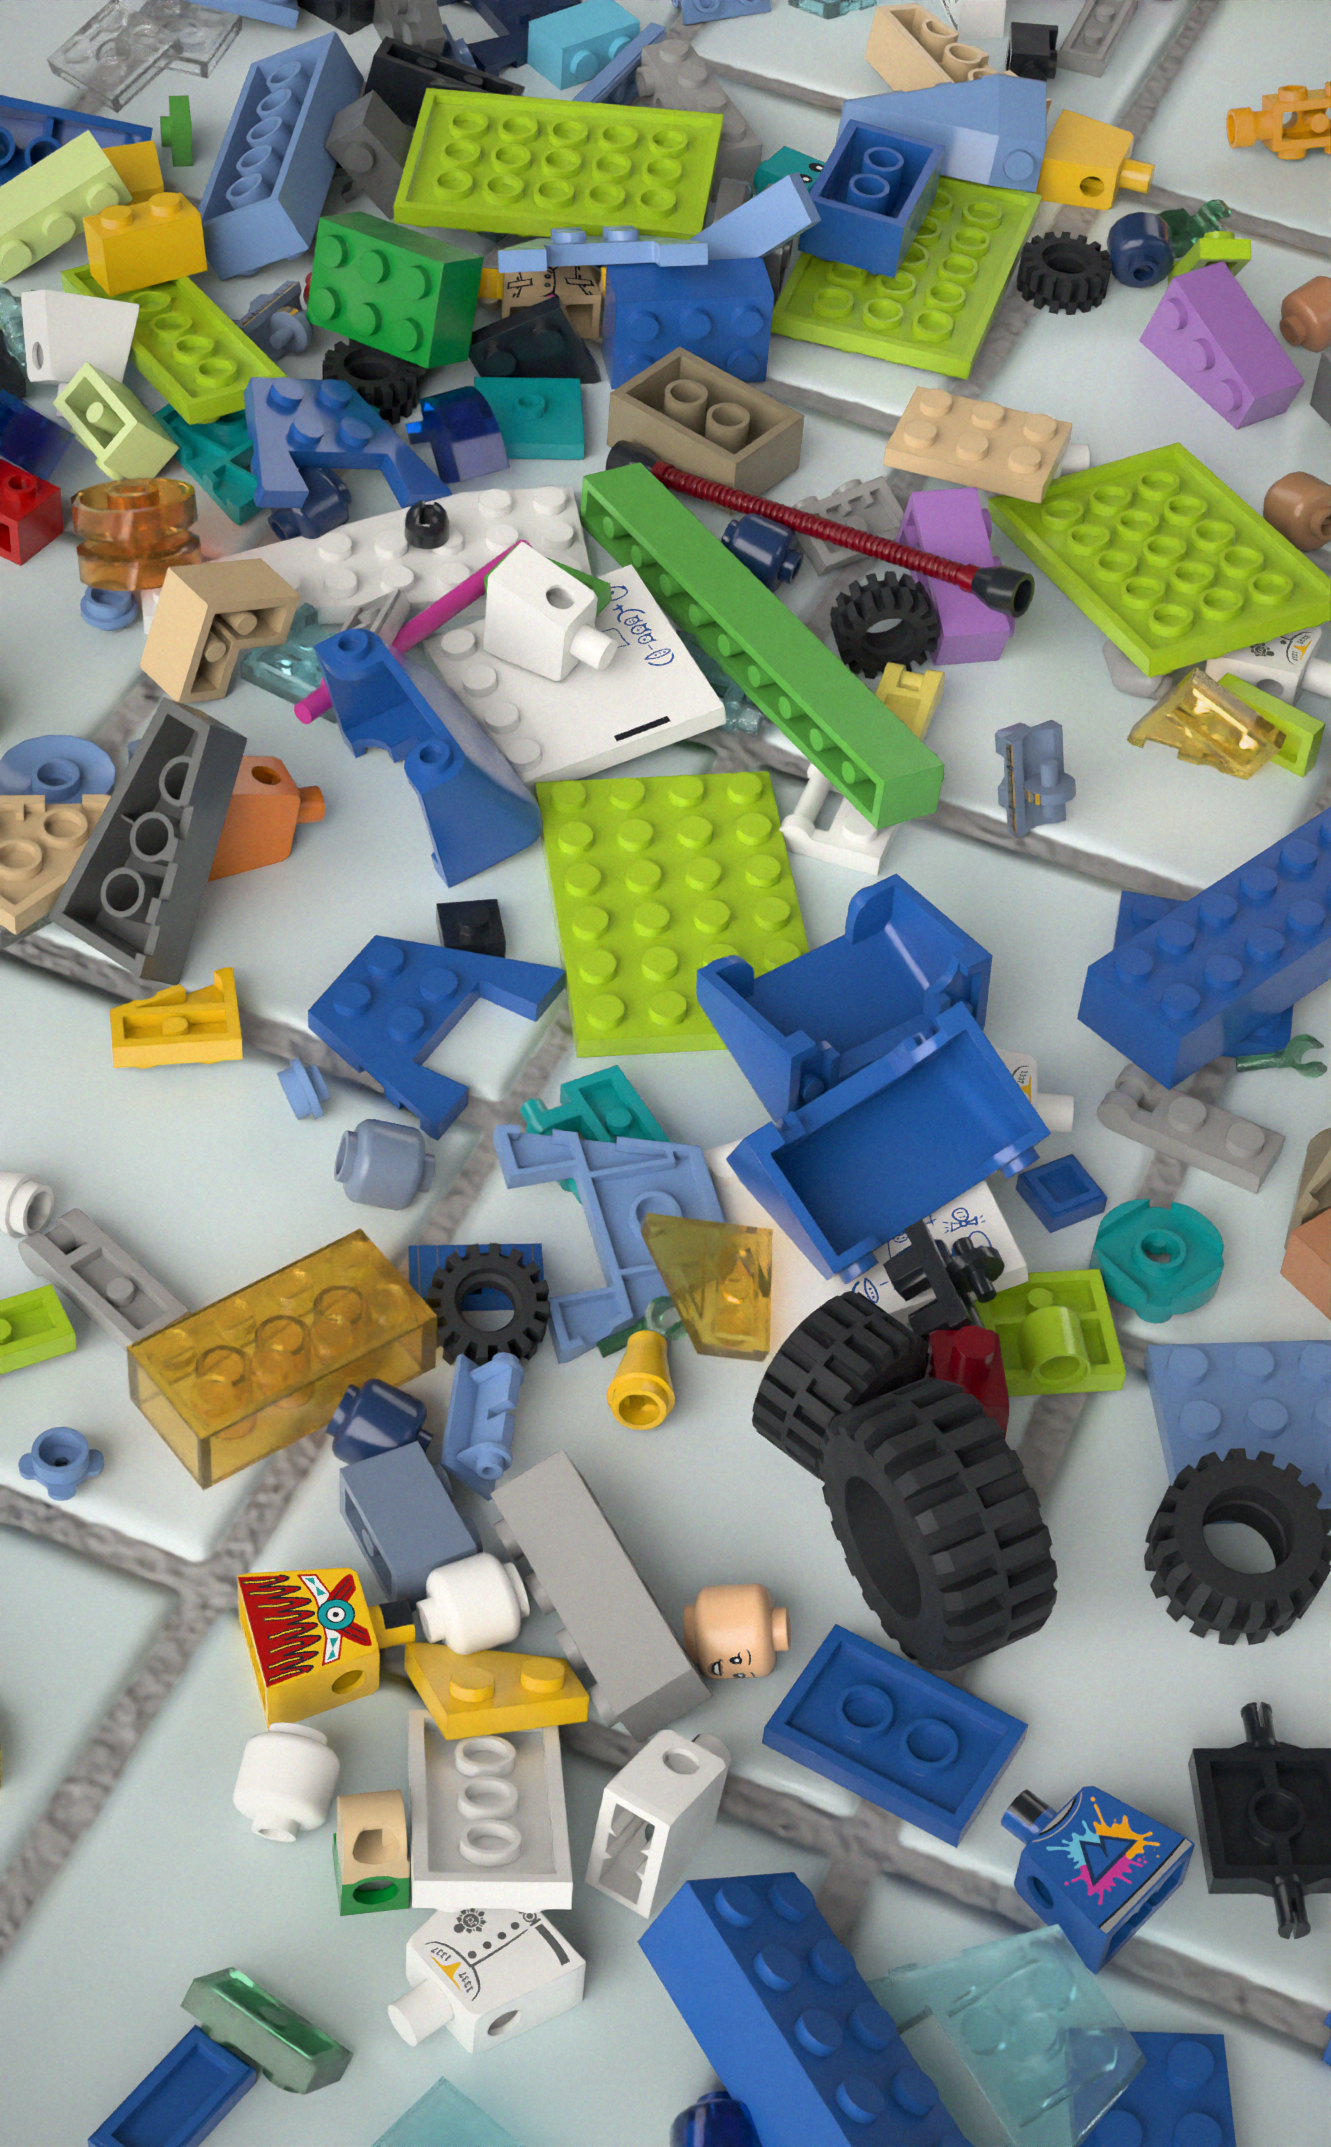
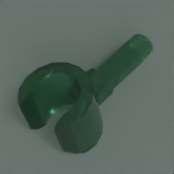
M1300 1034L1293 1037L1283 1050L1235 1057L1237 1073L1277 1067L1278 1069L1292 1067L1306 1078H1317L1327 1071V1066L1317 1061L1301 1064V1058L1306 1051L1324 1048L1325 1046L1310 1035Z
M660 1296L648 1304L644 1319L635 1322V1325L597 1342L596 1346L602 1358H605L626 1348L629 1337L642 1330L654 1331L667 1340L676 1341L684 1338L690 1332L692 1322L682 1320L664 1329L661 1323L664 1312L678 1306L681 1302L673 1297Z

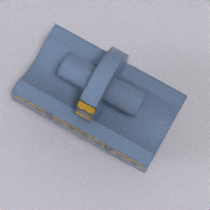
M286 281L272 294H260L250 302V308L244 317L240 320L231 319L273 362L286 351L301 352L311 344L313 339L312 323H309L307 320V311L303 310L300 304L302 289L299 282Z
M1049 720L1032 727L1020 722L998 730L995 733L996 753L1004 757L1005 777L998 785V804L1006 809L1007 831L1019 838L1026 835L1036 826L1065 821V803L1075 797L1076 784L1075 779L1071 775L1064 773L1062 725L1054 720Z

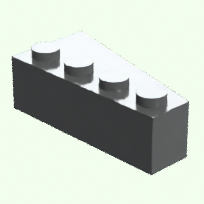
M163 697L56 900L48 919L140 978L174 986L179 984L248 738L199 709Z

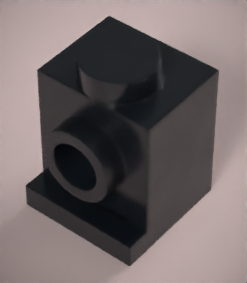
M1011 22L1005 71L1010 70L1019 77L1042 80L1046 83L1047 79H1054L1058 55L1057 50H1055L1058 26Z

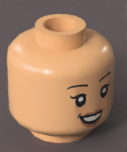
M762 1584L706 1586L699 1592L695 1605H685L683 1617L685 1650L693 1663L698 1662L702 1673L707 1678L718 1680L765 1677L774 1670L777 1661V1651H790L791 1625L788 1607H775L770 1590Z

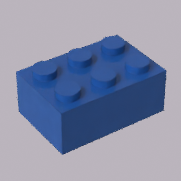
M850 119L809 192L822 221L800 234L798 250L813 254L822 260L837 261L861 268L873 275L881 274L895 278L936 198L946 146Z
M763 257L708 260V265L660 267L656 263L607 265L601 352L611 390L617 389L679 346L745 383L765 382L774 292Z

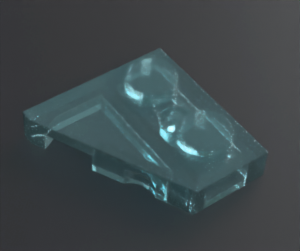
M304 603L295 611L285 644L254 648L240 661L241 679L296 705L321 686L323 676L313 646L336 634L335 632L327 634L318 624V611L313 605ZM333 707L320 716L334 724L337 723Z

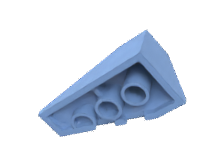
M996 73L980 76L981 79L965 82H945L935 84V87L908 92L899 90L844 100L836 143L848 121L853 119L946 146L940 175L990 186L1036 192L1046 148V82Z

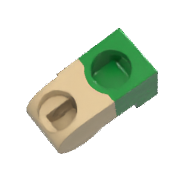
M401 1789L337 1796V1833H333L332 1852L340 1916L408 1909L410 1858L407 1851L406 1821ZM375 1880L393 1882L392 1885L376 1891L356 1889L366 1882Z

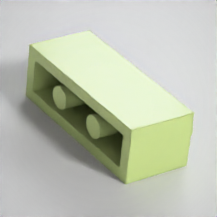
M89 130L0 187V280L2 283L10 280L84 232V217L99 214L102 209L108 206L125 205L133 200L113 165Z

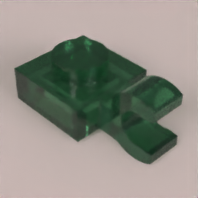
M1215 199L1205 203L1192 216L1184 208L1166 210L1155 215L1161 217L1170 228L1176 259L1184 257L1200 238H1204V234L1214 231H1227L1220 222L1216 221L1221 218L1230 217L1232 211L1223 200Z

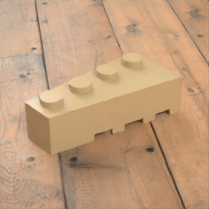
M911 3L876 7L864 58L894 91L902 90L908 92L935 87V84L959 83L981 79L980 76L1000 74L987 64L990 55L977 46L972 47L967 44L958 43L959 33L920 4ZM1010 70L1003 72L1004 75L1017 76ZM1046 97V119H1047V115H1048V112H1049V108H1050V105H1051V102H1052V100H1050V99L1047 98V97Z

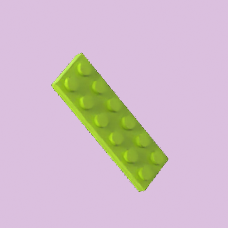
M89 264L60 272L65 293L139 304V313L128 360L189 425L212 423L223 415L245 409L244 391L251 377L288 378L188 276L110 297L91 276Z

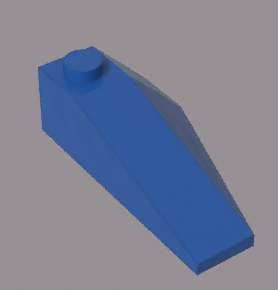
M0 95V187L87 130L90 131L102 149L151 141L153 128Z

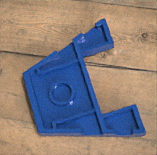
M286 377L250 378L244 391L248 439L253 440L254 454L250 462L252 475L257 476V486L254 491V502L257 507L302 508L309 494V490L297 469L303 466L327 467L329 469L380 470L402 509L410 507L421 500L429 502L452 495L450 489L347 381L334 379H291Z
M375 935L308 1010V1028L359 1074L367 1071L384 1087V1096L399 1110L406 1106L420 1119V1129L429 1137L438 1141L467 1107L469 1087L422 1066L423 1063L479 998L488 1000L537 1022L563 991L565 971L552 966Z

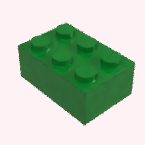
M361 211L320 217L306 318L309 323L427 369L468 361L484 256Z

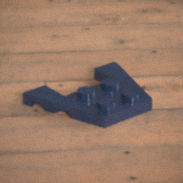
M437 0L438 7L468 1L498 35L496 38L466 44L477 69L499 77L500 69L509 64L516 69L527 64L529 21L583 3L581 0Z

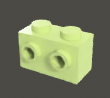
M88 362L83 365L53 401V405L72 426L70 430L72 436L96 455V465L116 482L120 483L124 478H127L145 489L179 449L178 445L127 386Z

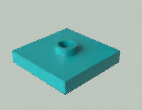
M474 377L476 458L584 459L585 441L580 379Z

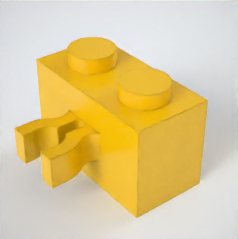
M181 192L158 193L153 195L149 201L130 206H108L102 209L99 214L83 218L91 276L110 297L208 271L201 213Z

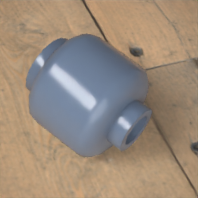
M366 1119L358 1124L354 1132L346 1130L343 1133L336 1155L334 1179L336 1182L343 1183L346 1196L353 1202L395 1211L403 1210L412 1203L417 1192L427 1193L429 1191L435 1171V1155L425 1153L424 1137L418 1129L376 1119Z

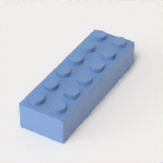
M336 31L266 57L250 65L198 211L201 213L206 258L221 281L239 274L241 276H250L262 269L264 265L283 258L285 260H294L302 256L310 248L337 165L336 159L328 152L325 145L336 113L358 100L364 83L362 74Z

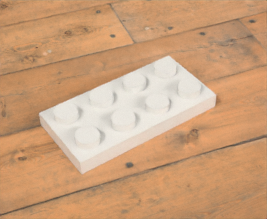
M409 1709L408 1768L412 1908H435L444 1912H458L467 1908L514 1909L524 1913H537L546 1909H571L573 1877L558 1726L446 1741L428 1710Z

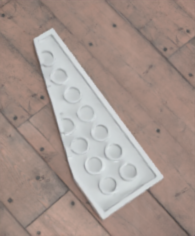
M554 486L532 489H488L485 491L462 492L425 502V504L431 505L434 502L439 503L447 511L449 518V539L443 546L435 549L416 548L406 541L404 536L405 517L410 507L340 525L316 539L299 536L200 563L261 558L301 595L291 626L345 623L353 608L398 589L400 591L404 590L412 607L405 619L411 620L519 540H526L533 549L547 558L592 576L573 487ZM166 573L140 580L144 634H149ZM486 594L454 617L486 616Z

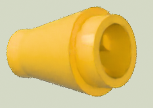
M642 1330L629 1337L626 1352L607 1390L606 1398L613 1416L620 1424L630 1429L648 1430L657 1427L672 1411L675 1404L667 1360L668 1345L665 1338L657 1332Z

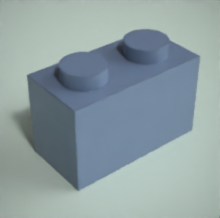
M418 1441L340 1468V1513L388 1602L407 1599L411 1611H417L416 1603L427 1599L426 1581L432 1570L475 1554L483 1553L481 1537L475 1523L469 1516L461 1518L453 1505V1491L447 1473L439 1463L435 1465L430 1464Z

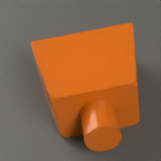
M243 756L208 882L284 861L290 855L296 825L320 822L324 818L325 804L319 787L297 788L282 760L274 756Z

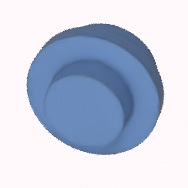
M101 579L87 587L85 595L80 602V612L87 624L101 630L114 631L134 621L138 614V602L126 583L116 579Z
M299 1057L289 1060L291 1067L278 1072L277 1076L297 1120L311 1114L315 1120L324 1116L320 1103L331 1098L316 1064L304 1068Z

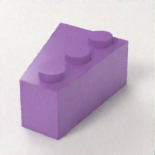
M1224 261L1174 277L1139 339L1147 349L1236 430L1286 413L1305 382Z

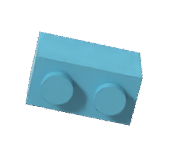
M589 0L529 21L527 64L559 90L592 80L639 35L640 21L614 0Z

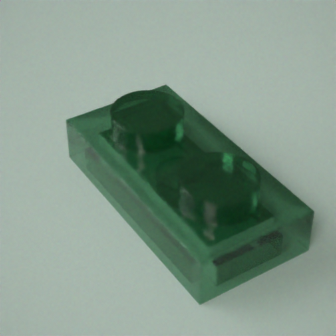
M234 1967L194 1978L180 2005L202 2021L201 2028L209 2038L223 2046L240 2049L263 2066L262 2072L272 2084L291 2093L306 2095L340 2081L354 2053Z

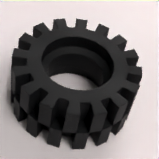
M1062 231L1061 237H1056L1054 232H1047L1044 239L1037 235L1032 238L1031 243L1026 242L1023 247L1017 275L1018 292H1023L1022 298L1026 302L1034 299L1033 306L1040 310L1044 305L1050 306L1049 313L1058 314V309H1065L1066 315H1075L1076 308H1079L1082 313L1090 312L1091 306L1099 307L1102 304V299L1106 297L1112 269V260H1109L1110 254L1108 251H1100L1101 244L1096 241L1086 244L1088 237L1080 234L1077 240L1070 238L1071 232Z
M350 338L349 346L340 341L334 344V351L328 349L325 353V360H323L322 380L347 381L369 405L379 408L380 417L383 420H388L391 425L400 423V415L408 418L412 415V408L416 409L419 365Z
M885 571L884 580L882 581L877 580L875 573L866 575L868 584L862 587L855 580L848 585L851 595L840 592L836 598L838 607H832L830 612L832 619L830 622L844 665L848 664L850 671L857 675L863 669L865 678L875 679L877 671H882L883 674L888 662L906 665V671L909 672L912 671L910 662L913 660L921 666L928 660L925 650L934 652L937 646L935 637H939L938 622L929 595L926 593L922 583L918 581L914 584L912 576L905 573L898 582L895 571ZM902 619L898 625L887 631L878 633L867 632L870 627L880 621Z
M477 1243L466 1246V1253L462 1258L455 1251L446 1258L444 1269L439 1266L432 1276V1285L428 1288L425 1322L426 1328H430V1342L434 1349L440 1346L443 1348L442 1359L448 1364L452 1365L458 1355L464 1354L478 1366H482L492 1361L494 1355L505 1352L515 1355L519 1359L520 1365L522 1357L529 1361L536 1353L538 1342L542 1343L549 1317V1287L546 1280L539 1281L540 1268L534 1261L528 1266L522 1263L524 1253L513 1248L508 1257L500 1254L502 1244L490 1243L489 1253H480ZM480 1288L499 1290L511 1301L514 1309L513 1318L505 1327L499 1330H478L472 1327L463 1317L461 1304L465 1297L472 1291Z

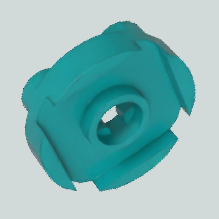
M1135 1199L1113 1208L1101 1220L1089 1267L1090 1269H1100L1105 1291L1121 1304L1134 1309L1139 1318L1153 1324L1164 1323L1170 1320L1173 1315L1188 1313L1200 1308L1215 1295L1224 1267L1222 1257L1224 1244L1218 1229L1197 1210L1173 1201L1170 1210L1162 1207H1149L1151 1199ZM1145 1251H1149L1156 1256L1167 1253L1171 1257L1168 1263H1158L1147 1258Z

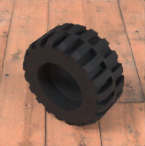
M928 1377L836 1416L826 1430L820 1444L823 1454L819 1458V1469L825 1481V1485L822 1487L825 1504L830 1507L833 1518L831 1525L836 1539L841 1542L847 1557L844 1558L852 1577H856L863 1590L861 1595L870 1610L875 1611L880 1618L881 1627L890 1639H896L899 1642L900 1650L910 1659L918 1660L919 1665L925 1668L953 1671L1038 1632L1052 1613V1608L1057 1598L1058 1591L1053 1586L1058 1578L1056 1561L1051 1558L1050 1547L1053 1544L1048 1526L1043 1524L1039 1512L1041 1505L1034 1487L1030 1488L1022 1471L1024 1466L1016 1451L1011 1450L1004 1440V1432L996 1420L988 1418L984 1413L983 1404L974 1395L965 1394L963 1387L954 1382Z

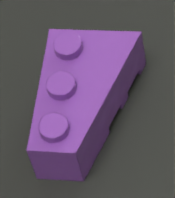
M976 487L911 492L895 540L897 543H902L903 545H908L909 547H914L915 549H920L921 551H926L927 553H932L933 555H938L964 565L970 563L980 567L1002 566L999 556L992 555L989 543L992 534L991 517L987 508L981 509ZM909 569L914 584L920 581L925 587L938 622L939 637H935L937 646L934 652L928 651L933 665L998 661L1007 639L1012 638L1014 635V617L989 609L975 595L962 591L957 585Z

